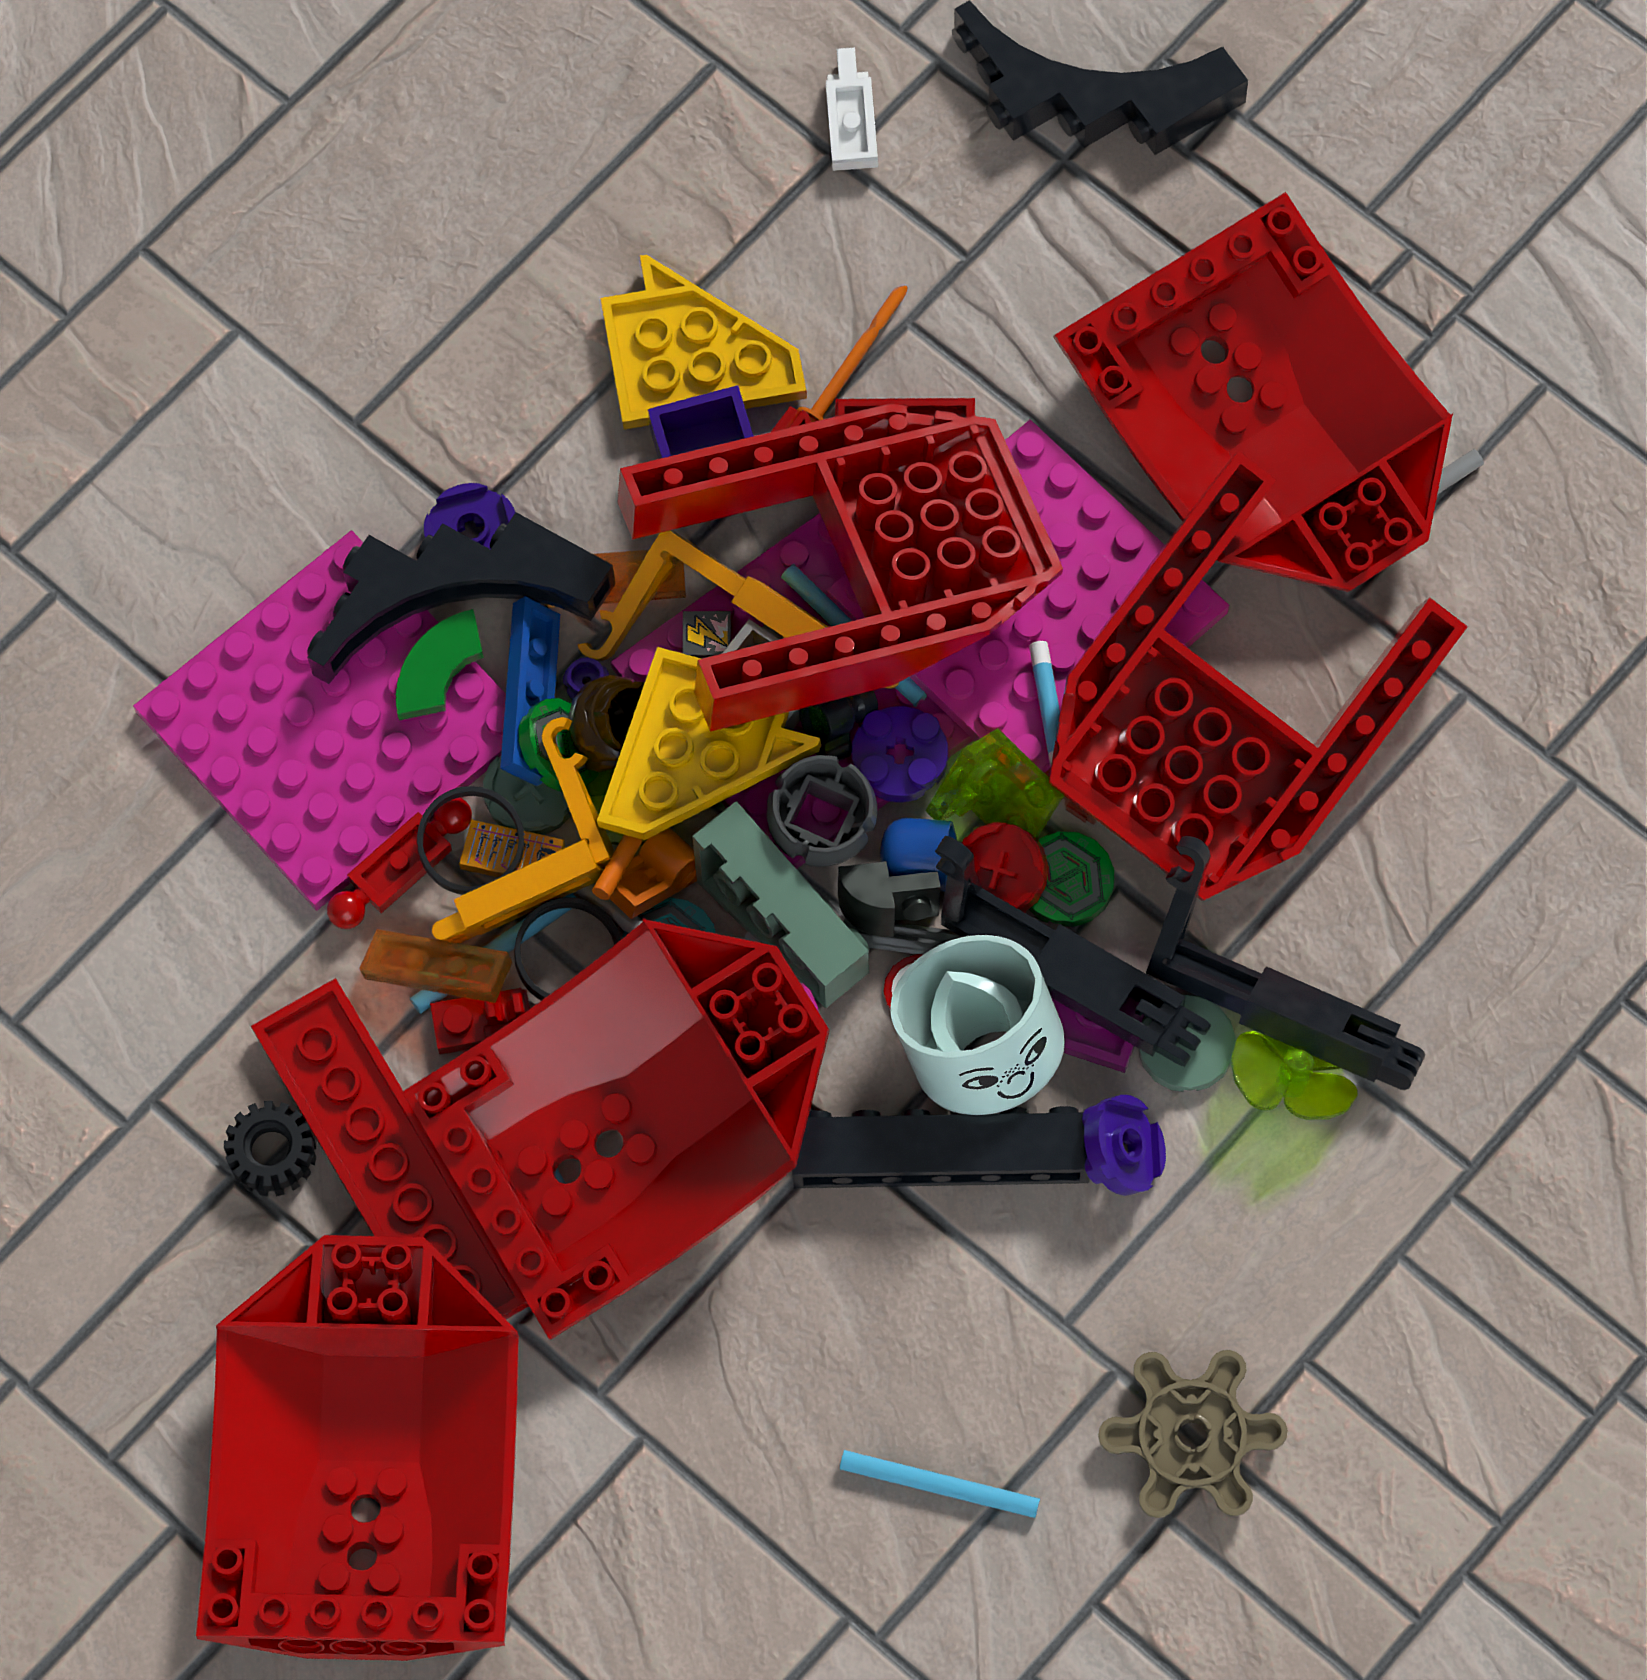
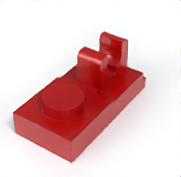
M520 987L430 1003L439 1055L469 1050L528 1011L530 1004L527 989Z

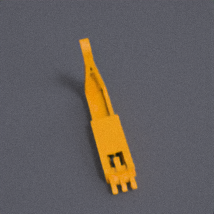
M670 530L659 533L614 612L599 610L601 619L609 621L612 625V632L603 646L598 650H594L591 644L588 643L577 645L581 653L588 658L597 661L611 658L633 624L676 566L672 562L673 557H676L733 595L732 603L785 638L829 626L763 582L750 576L744 578L677 532ZM899 683L892 686H888L886 688L893 689L897 687Z

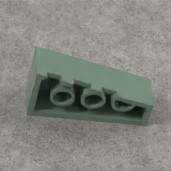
M737 801L692 836L697 883L760 943L777 946L799 982L807 986L811 990L812 995L825 1008L869 974L870 949L862 935L855 929H849L828 902L814 890Z

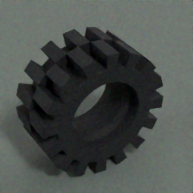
M264 1101V1107L259 1109L256 1103L247 1106L250 1112L245 1116L239 1112L234 1117L236 1125L234 1127L228 1125L226 1130L228 1141L224 1140V1151L227 1155L225 1158L234 1177L238 1182L241 1181L244 1188L252 1192L253 1189H256L260 1196L268 1197L269 1191H274L276 1196L285 1195L284 1188L291 1186L293 1191L300 1187L298 1180L301 1177L307 1180L310 1176L309 1166L310 1164L315 1165L317 1158L314 1149H317L315 1139L308 1123L305 1122L300 1112L297 1110L291 1111L290 1106L282 1102L280 1107H275L273 1101ZM276 1132L285 1136L289 1142V1150L286 1157L281 1162L270 1166L256 1162L252 1157L254 1142L262 1134Z

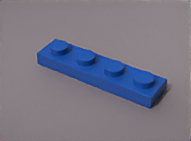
M525 596L513 602L500 769L538 786L543 783L539 779L544 776L538 772L536 767L531 770L524 760L519 745V724L522 717L527 715L531 707L544 699L555 698L561 614Z

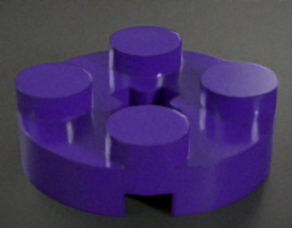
M479 483L460 484L447 489L436 499L437 504L431 509L429 515L427 513L424 520L425 538L428 535L434 536L442 523L458 532H463L466 527L465 523L474 521L476 527L484 526L485 528L484 531L479 533L478 537L472 540L491 550L490 541L493 534L501 524L507 525L515 514V509L508 498L503 494L500 496L496 492L488 490V487Z
M906 706L874 710L866 715L863 724L854 736L852 764L868 779L875 796L890 802L914 801L924 796L925 791L931 789L936 782L938 784L944 777L948 764L947 739L940 728L939 721L932 714ZM897 744H903L906 746V749L912 750L914 755L906 756L904 764H897L893 755L886 754L887 751L895 748Z
M1124 1094L1104 1099L1098 1104L1085 1109L1082 1117L1084 1143L1088 1157L1085 1162V1170L1089 1179L1095 1184L1103 1183L1110 1191L1123 1196L1144 1192L1152 1188L1153 1185L1151 1183L1153 1179L1162 1175L1166 1163V1147L1162 1130L1158 1122L1149 1123L1147 1116L1142 1112L1149 1108L1138 1098ZM1123 1143L1127 1144L1128 1153L1125 1151Z

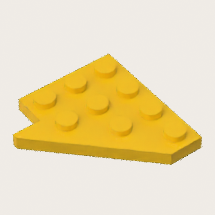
M647 254L640 255L645 284L644 291L600 298L624 430L649 426L648 409L737 385L739 386L745 409L807 399L798 348Z
M657 647L597 818L598 827L646 840L788 768L790 765L819 752L821 747L820 738L785 729L789 712L710 732L694 693L697 661L701 658Z

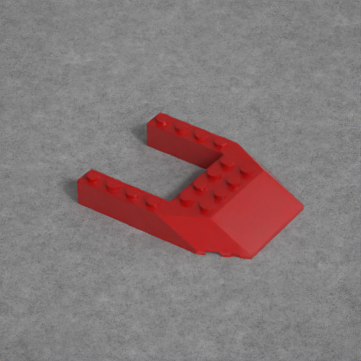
M887 404L620 468L617 503L632 540L813 496L865 617L699 659L697 661L694 693L710 732L895 685L990 635L1062 574V564L996 419L978 416L963 418L955 413L937 410L935 416L907 412L908 406Z
M1240 451L1226 463L1067 676L1048 783L1167 875L1173 867L1180 866L1188 872H1192L1195 867L1194 860L1188 855H1181L1176 848L1182 836H1192L1203 841L1209 848L1211 857L1197 897L1201 901L1209 899L1301 853L1468 627L1432 598H1428L1417 606L1315 744L1304 738L1164 630L1277 480Z

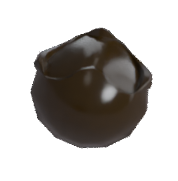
M606 675L585 683L573 698L568 717L572 721L569 730L573 746L581 755L588 758L585 763L587 770L604 772L615 769L645 682L635 681L627 677Z

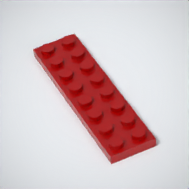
M335 978L253 1024L251 1028L305 1121L308 1123L312 1133L373 1236L424 1237L505 1319L529 1307L403 1095V1089L337 979Z

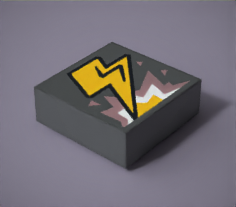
M683 611V654L701 659L722 654L731 643V611Z

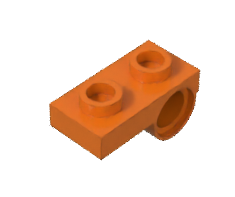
M671 828L648 838L641 847L639 855L631 860L609 899L630 919H633L697 881L694 849Z

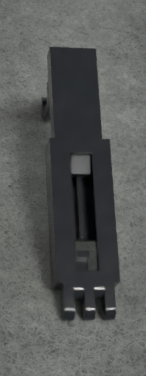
M944 836L935 850L942 857L936 868L947 875L941 914L942 926L961 937L992 935L1007 938L1020 944L1036 960L1051 998L1152 1057L1157 1052L1180 1066L1185 1067L1191 1058L1190 1055L1177 1047L1176 1044L1179 1043L1192 1051H1196L1201 1040L1196 1035L1187 1031V1027L1199 1034L1206 1035L1211 1024L1201 1016L1185 1008L1184 995L1059 924L1056 930L984 890L975 872L973 853L956 839ZM1128 997L1139 1002L1135 1009V1014L1139 1016L1143 1014L1152 1019L1149 1026L1120 1011L1123 1004H1126L1128 1001Z
M1182 836L1176 848L1181 855L1190 856L1195 862V867L1192 872L1185 871L1180 866L1173 867L1165 878L1169 884L1177 889L1152 953L1146 974L1240 1014L1239 1024L1369 1081L1375 1082L1377 1079L1400 1090L1409 1089L1425 1058V1053L1420 1047L1397 1038L1401 1024L1267 966L1262 973H1259L1183 939L1186 935L1211 855L1207 845L1200 839L1192 836Z

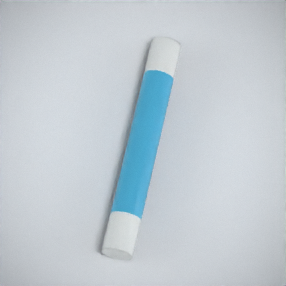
M1036 641L1029 645L1051 767L1060 708L1048 643L1046 641Z

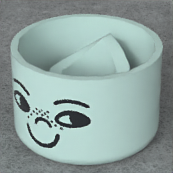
M974 935L940 944L919 957L905 971L893 992L891 1000L892 1023L918 1083L931 1100L947 1110L967 1115H989L1014 1108L1041 1091L1053 1077L1062 1060L1065 1044L1063 1026L1040 968L1031 953L1012 940L992 935ZM991 1032H1006L995 1041L973 1050H964L967 1045L980 1036Z

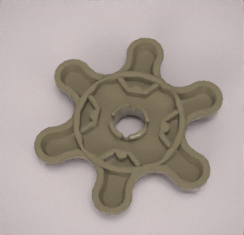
M1222 1350L1212 1357L1205 1374L1192 1380L1183 1379L1176 1375L1169 1361L1162 1354L1157 1352L1142 1354L1134 1364L1133 1374L1146 1393L1145 1408L1134 1417L1123 1418L1116 1416L1104 1421L1098 1433L1100 1445L1111 1454L1135 1453L1147 1462L1149 1478L1140 1491L1139 1505L1143 1512L1150 1517L1164 1518L1175 1509L1180 1495L1187 1489L1200 1488L1209 1492L1214 1498L1217 1507L1224 1514L1229 1516L1244 1514L1250 1509L1253 1502V1493L1240 1474L1239 1466L1241 1459L1252 1450L1271 1451L1282 1446L1287 1438L1288 1430L1286 1423L1280 1416L1274 1413L1250 1414L1239 1406L1236 1399V1390L1245 1377L1246 1362L1235 1351ZM1187 1423H1197L1206 1431L1207 1440L1201 1446L1196 1447V1449H1191V1447L1184 1445L1179 1439L1178 1431Z

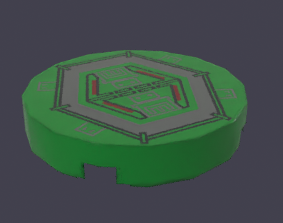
M560 698L544 699L531 707L527 715L522 717L519 724V745L529 768L532 770L536 767L538 772L544 776L539 780L547 787L563 793L543 745L542 732L551 720L560 717L568 718L572 703ZM562 730L556 735V743L564 759L572 757L574 753L580 754L573 746L570 730ZM585 764L578 769L585 786L596 779L599 773L587 770Z
M1059 831L1040 838L1038 842L1045 850L1049 866L1047 884L1038 902L1029 910L1044 922L1049 923L1050 921L1054 924H1061L1064 927H1075L1091 922L1106 909L1114 890L1115 870L1109 854L1096 840L1079 832Z

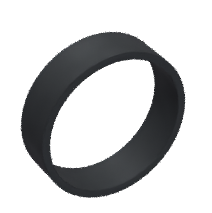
M459 787L440 795L426 809L418 828V852L424 869L442 888L460 895H464L486 884L462 886L444 879L432 868L423 848V837L427 823L435 811L445 803L459 797L477 796L497 803L510 815L518 833V849L510 867L497 879L516 871L523 855L524 831L519 815L504 797L483 787Z
M579 898L553 899L535 908L523 921L516 937L514 949L515 966L523 985L539 1000L542 1001L550 993L540 989L529 978L523 967L520 947L525 932L543 914L556 909L573 908L585 911L600 920L609 931L615 945L621 940L618 929L610 916L597 905Z

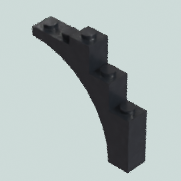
M970 0L954 9L953 38L963 53H971L977 61V70L982 80L989 86V104L986 106V111L990 120L997 129L1004 128L1013 141L1057 116L1064 132L1069 137L1075 135L1084 148L1128 123L1129 129L1137 142L1140 144L1146 143L1153 154L1157 155L1246 103L1248 79L1223 46L1192 61L1158 70L1123 73L1088 70L1050 60L1019 45L993 26Z
M515 512L507 525L503 523L496 529L490 541L491 550L443 523L434 536L428 535L423 540L417 551V561L368 535L361 547L355 546L351 549L343 564V574L348 591L351 594L346 592L341 596L333 611L334 619L325 632L322 630L318 631L309 644L307 658L312 674L330 684L349 659L381 632L414 614L452 602L480 598L521 599L526 596L537 603L559 607L591 621L616 584L613 565Z

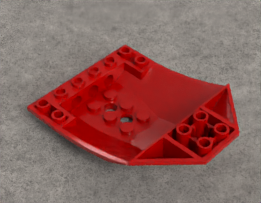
M1286 192L1053 336L1111 426L1182 522L1226 463L1238 451L1242 452L1277 479L1218 557V562L1350 592L1428 542L1453 413L1450 414L1432 394L1371 318L1338 272ZM1207 341L1218 342L1225 351L1224 361L1214 364L1205 360L1201 353L1202 344ZM1236 377L1246 379L1252 387L1250 400L1242 403L1232 400L1227 393L1229 380Z
M642 919L643 922L612 948L531 1009L482 1042L402 1091L548 1339L552 1340L685 1254L759 1200L796 1167L830 1029L777 946ZM608 1130L619 1132L623 1138L622 1149L612 1157L601 1156L596 1149L598 1137ZM566 1159H576L581 1164L579 1177L572 1183L565 1184L559 1182L555 1175L559 1164Z
M324 1235L216 1325L212 1450L196 1637L199 1640L305 1659L409 1661L505 1646L516 1459L518 1331L424 1237ZM362 1498L375 1499L381 1506L379 1515L370 1522H359L352 1516L353 1505ZM369 1549L375 1552L377 1559L373 1566L366 1570L352 1568L349 1565V1559L357 1550Z

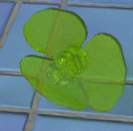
M1255 1031L1241 1033L1236 1039L1230 1061L1234 1081L1247 1102L1254 1108L1272 1110L1284 1098L1287 1110L1298 1118L1305 1120H1329L1346 1113L1357 1099L1358 1090L1346 1077L1331 1073L1313 1072L1340 1069V1067L1312 1056L1305 1050L1294 1048Z

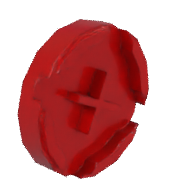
M993 822L976 828L963 839L961 843L974 855L975 872L984 890L1024 913L1038 902L1047 884L1049 866L1045 850L1033 834L1016 825Z

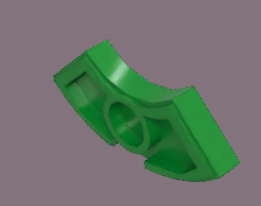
M474 609L457 613L439 622L428 630L413 646L404 661L397 682L396 707L399 721L446 711V693L453 677L466 665L484 658Z

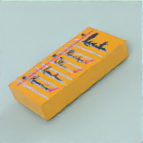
M471 820L459 862L460 869L500 877L510 867L516 856L519 843L517 829ZM524 831V850L517 870L564 849V839Z

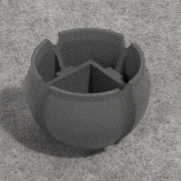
M817 755L804 758L790 765L778 776L775 781L778 790L769 793L767 799L766 819L769 832L775 843L786 855L791 858L798 855L803 856L805 864L810 866L828 867L841 864L855 857L865 848L869 839L866 832L874 830L876 825L877 801L868 779L854 765L850 763V765L843 768L839 765L837 757ZM808 794L848 812L834 843L794 825Z

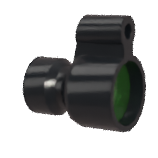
M869 691L800 709V721L805 733L820 738L821 747L817 755L837 757L838 762L849 757L852 753L850 731L853 729L854 723L863 722L868 713L878 710V700L874 691Z

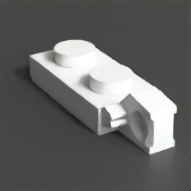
M855 47L837 49L838 74L827 75L826 80L832 169L837 171L878 167L871 77H868V72H857Z

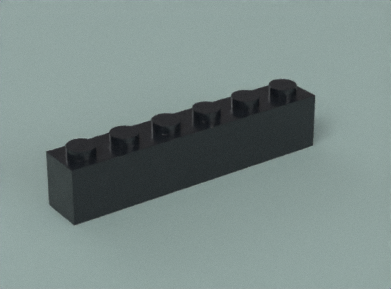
M1071 1106L1053 1107L1049 1109V1113H1029V1110L1026 1108L1014 1107L999 1112V1114L967 1115L950 1111V1115H930L928 1110L908 1109L902 1111L901 1116H881L879 1111L858 1110L853 1112L851 1117H832V1114L827 1111H810L797 1165L792 1170L794 1189L1089 1183L1090 1179L1085 1170V1162L1088 1157L1085 1149L1084 1125L1082 1121L1084 1112H1078L1077 1108Z

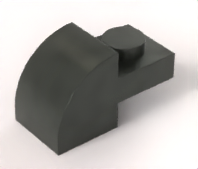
M886 861L838 867L837 896L840 909L848 922L862 932L879 937H894L895 921L907 919L917 921L926 917L939 916L941 886L938 872L889 877Z

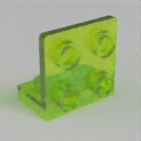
M997 728L962 749L925 811L934 820H946L954 814L962 817L972 810L986 825L993 822L1016 825L1033 834L1037 839L1064 795L1048 783L1049 777Z

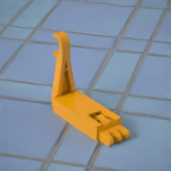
M560 717L551 720L543 729L542 742L556 773L581 841L453 899L458 912L434 923L432 934L436 939L454 946L477 935L485 934L532 912L545 902L563 898L596 883L608 861L612 859L611 856L614 853L613 846L605 829L598 827L597 818L599 815L578 771L588 758L574 753L572 757L564 759L556 743V735L562 730H569L572 723L570 719Z

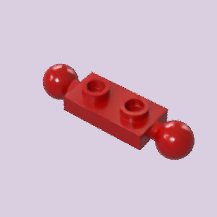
M460 797L445 803L435 811L434 820L430 823L428 822L425 828L423 848L432 868L452 851L451 844L443 836L446 834H459L466 830L471 823V807ZM419 812L347 874L349 882L356 889L353 892H339L329 900L327 915L334 926L340 929H352L358 926L364 919L365 906L369 902L382 914L427 873L418 852L417 834L422 818Z

